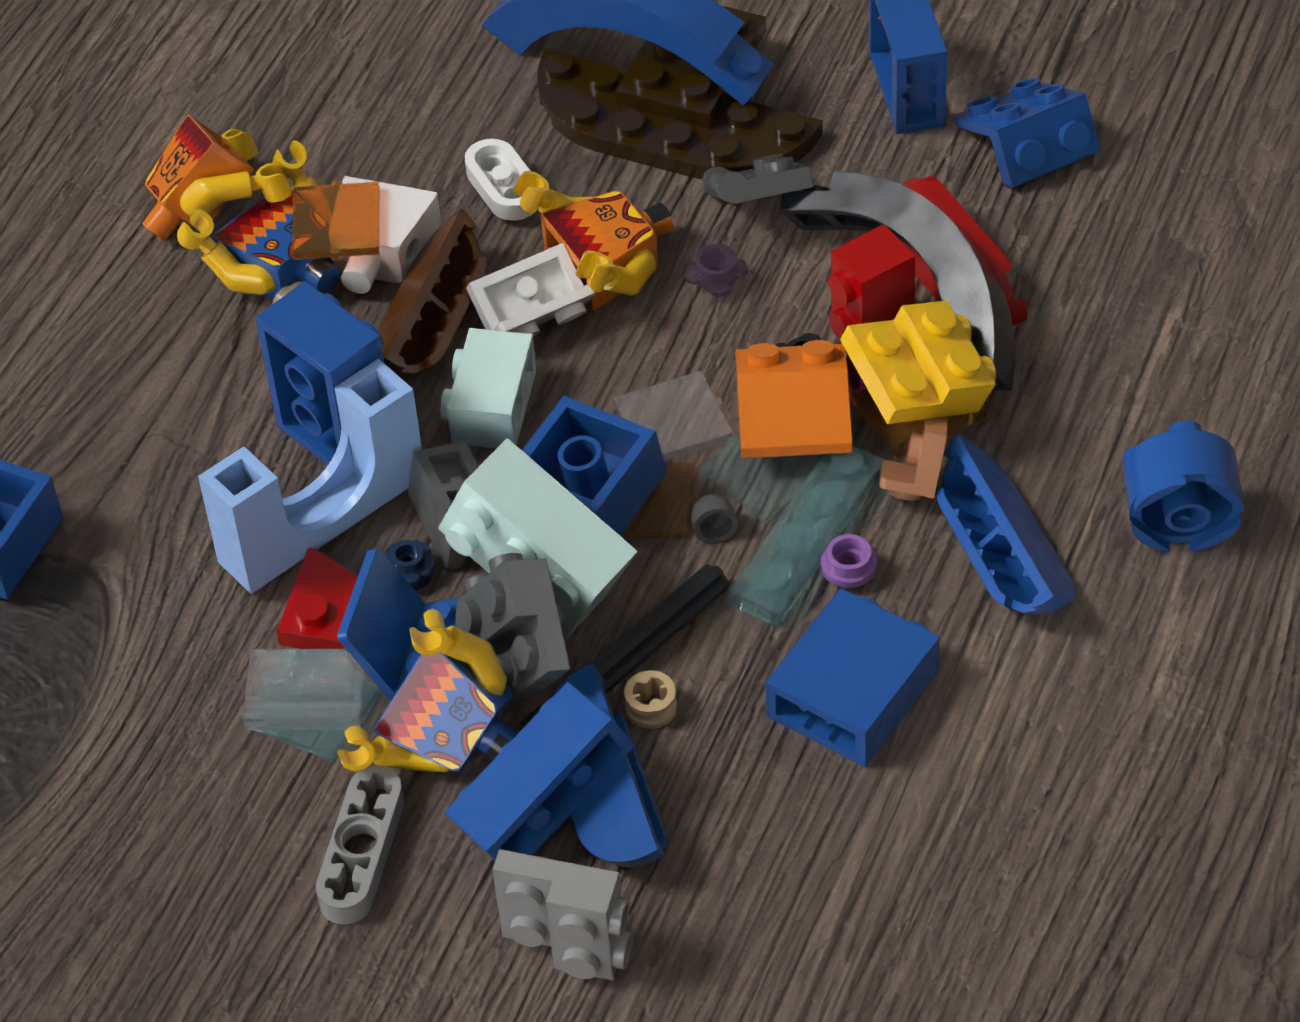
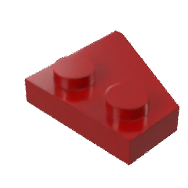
M308 548L276 631L279 645L352 657L338 641L337 633L358 576L317 549Z

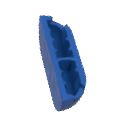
M957 434L943 453V456L949 459L943 473L942 488H936V498L941 511L988 592L999 604L1024 614L1042 615L1067 606L1076 598L1074 584L1020 492L1008 475L988 454L968 439Z
M593 663L569 676L553 694L554 696L569 682L611 717L634 744L622 712L613 715L603 687L604 679ZM634 747L571 814L579 839L589 852L606 863L629 868L641 867L658 861V859L666 856L663 849L669 846L656 803L636 747Z

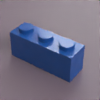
M567 682L553 697L542 705L540 711L518 735L502 747L498 756L471 784L467 785L460 792L457 799L444 813L494 861L499 849L533 855L635 745L611 717Z

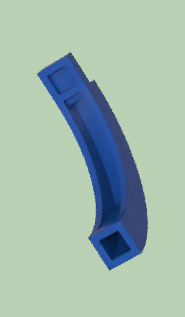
M500 0L482 24L485 29L519 56L542 36L567 28L596 27L635 35L653 42L686 60L742 105L754 95L774 66L772 61L737 34L744 22L713 0Z

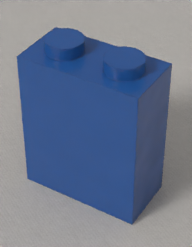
M840 588L765 682L766 715L783 726L866 767L939 672L940 636L933 634L927 627L918 622H909L883 609L878 603L869 598L858 597Z

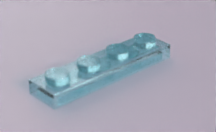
M853 445L852 453L823 454L729 592V605L779 628L821 565V556L831 540L841 535L880 477L884 459Z

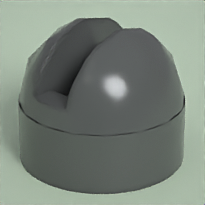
M710 494L703 496L694 504L691 521L694 533L699 540L709 544H716L728 540L735 534L738 528V520L734 507L728 499ZM707 516H709L708 523L704 522Z

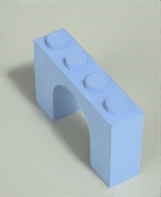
M375 360L334 387L341 423L339 445L326 469L315 481L300 492L282 499L278 477L244 446L198 476L218 563L250 594L303 560L308 548L319 549L409 488L413 452L422 450L413 388L381 360Z

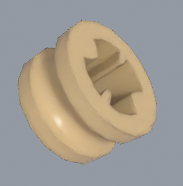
M647 670L633 675L627 681L624 688L625 710L627 717L633 724L640 728L656 729L671 722L677 711L675 684L668 675L660 671ZM652 694L660 696V699L650 701L649 705L641 703V700L648 701Z

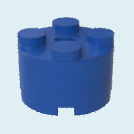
M1186 420L1172 424L1167 432L1150 437L1124 452L1122 456L1123 475L1132 532L1140 542L1153 549L1169 552V543L1188 542L1190 551L1213 547L1227 540L1238 530L1241 525L1240 515L1242 511L1244 512L1243 494L1235 451L1224 438L1214 433L1203 431L1198 423Z

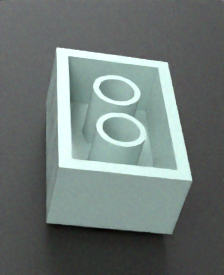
M508 438L464 481L438 527L445 534L447 542L456 552L464 556H470L488 573H490L489 560L502 554L521 553L524 559L546 558L565 640L608 595L638 552Z

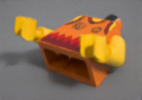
M188 114L146 179L145 186L158 202L142 224L157 237L168 241L183 220L191 224L190 216L195 210L205 211L213 220L228 201L252 197V191L261 189L265 200L273 203L290 197L292 190L283 168L278 164L267 163L257 170L256 175L250 176L254 169L247 160L258 154V149L251 134L240 129H230L220 136Z
M524 171L513 188V192L518 196H522L519 202L525 212L534 213L537 210L541 212L544 250L564 243L576 268L575 275L581 279L584 286L589 284V287L596 292L587 303L592 310L598 309L620 294L637 295L659 266L657 238L674 230L673 220L666 206L663 203H658L638 212L627 197L619 191H611L595 197H570L549 189L548 181L540 174Z

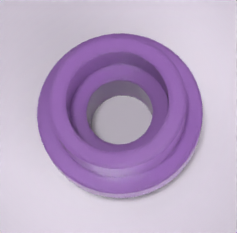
M854 534L840 535L831 540L823 551L821 570L824 577L836 586L844 588L859 587L868 583L876 574L877 555L863 537Z

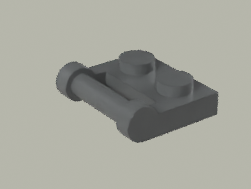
M783 154L754 159V169L740 172L729 171L723 167H712L704 173L702 178L703 189L708 195L721 198L728 203H741L813 187L809 166L793 162V157H784Z

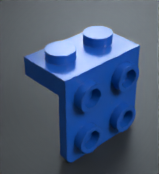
M1030 78L1016 82L1010 87V93L998 98L996 96H985L975 99L967 104L968 110L954 116L958 128L991 137L1003 185L1012 188L1100 151L1086 93L1066 89L1063 84L1051 85L1040 82L1039 78Z

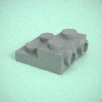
M499 849L492 871L502 937L513 939L515 942L528 947L551 946L554 969L565 971L567 974L580 979L597 977L613 981L617 968H627L632 952L633 934L625 932L629 917L630 901L621 896L619 872Z

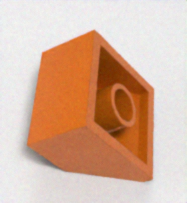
M813 340L806 342L802 346L778 347L770 343H758L747 349H735L742 459L852 453L848 370L843 344H832L825 340Z

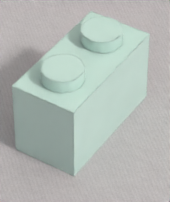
M469 328L464 349H456L452 363L453 387L452 389L445 388L441 399L442 421L449 422L452 444L465 441L469 446L498 448L508 438L517 445L536 374L533 334Z

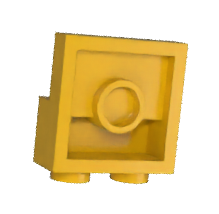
M948 301L902 305L894 320L848 325L840 339L887 424L977 413L996 385V370L992 360L987 356H979L971 342V326L968 319L964 315H955Z

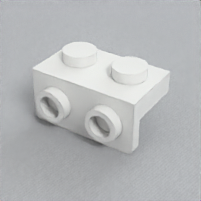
M564 243L470 282L466 287L485 329L533 334V336L540 332L537 325L553 318L556 319L558 325H561L586 313L587 310L584 305L596 293L589 287V284L584 286L581 279L575 275L576 268Z

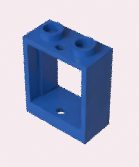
M869 0V55L896 134L945 126L947 49L929 0Z

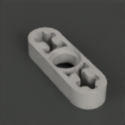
M369 766L364 770L358 771L349 782L316 881V893L321 913L327 920L333 923L347 925L358 922L372 908L404 808V796L400 777L394 770L388 767ZM376 790H385L386 794H380L377 797L374 806L375 816L370 815L367 797H373L376 794ZM359 834H367L377 840L376 845L370 851L362 854H354L344 848L350 838ZM347 871L352 874L354 892H348L344 900H336L335 895L342 894L347 882Z

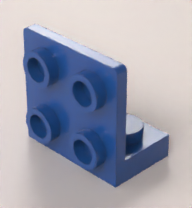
M381 549L368 550L337 633L338 641L392 701L421 655L412 645L409 629L414 627L421 632H431L432 630L426 627L423 616L430 609L438 610L442 614L446 628L449 626L457 627L455 619L456 600L460 597L425 603Z

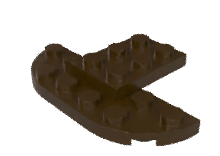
M723 6L744 22L737 34L757 49L766 33V17ZM648 40L645 41L628 70L547 48L538 66L537 80L540 104L544 106L551 117L552 126L564 137L586 149L702 180L704 173L712 167H723L734 172L754 169V159L783 154L784 157H793V162H797L807 155L823 136V120L750 101L742 105L689 62Z

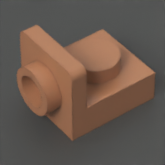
M948 418L925 419L922 432H911L906 457L907 464L889 460L882 461L880 488L889 490V493L896 498L909 501L919 500L922 496L935 497L947 438Z

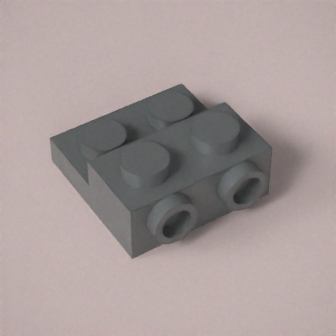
M507 553L489 560L490 573L475 575L464 581L466 593L456 600L455 619L458 628L482 638L492 645L507 677L506 685L511 688L514 694L506 707L509 708L523 705L568 672L570 666L547 559H524L521 553Z

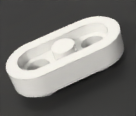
M484 139L471 145L465 153L467 178L490 210L497 217L511 221L522 220L533 215L534 213H527L521 208L519 201L522 196H518L513 192V188L524 171H530L509 143L499 139Z

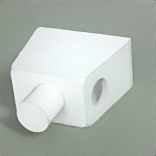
M344 176L333 216L329 240L334 266L342 273L341 282L347 289L355 293H366L370 290L375 279L398 284L402 283L422 247L442 225L437 192Z

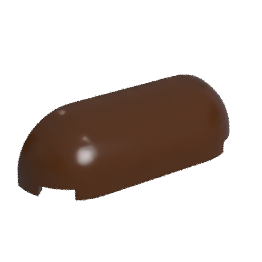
M462 208L450 216L422 247L411 264L378 328L384 343L382 347L384 364L399 377L419 374L436 364L444 356L471 302L466 287L470 282L482 278L485 273L487 258L480 255L477 240L472 232L477 226Z

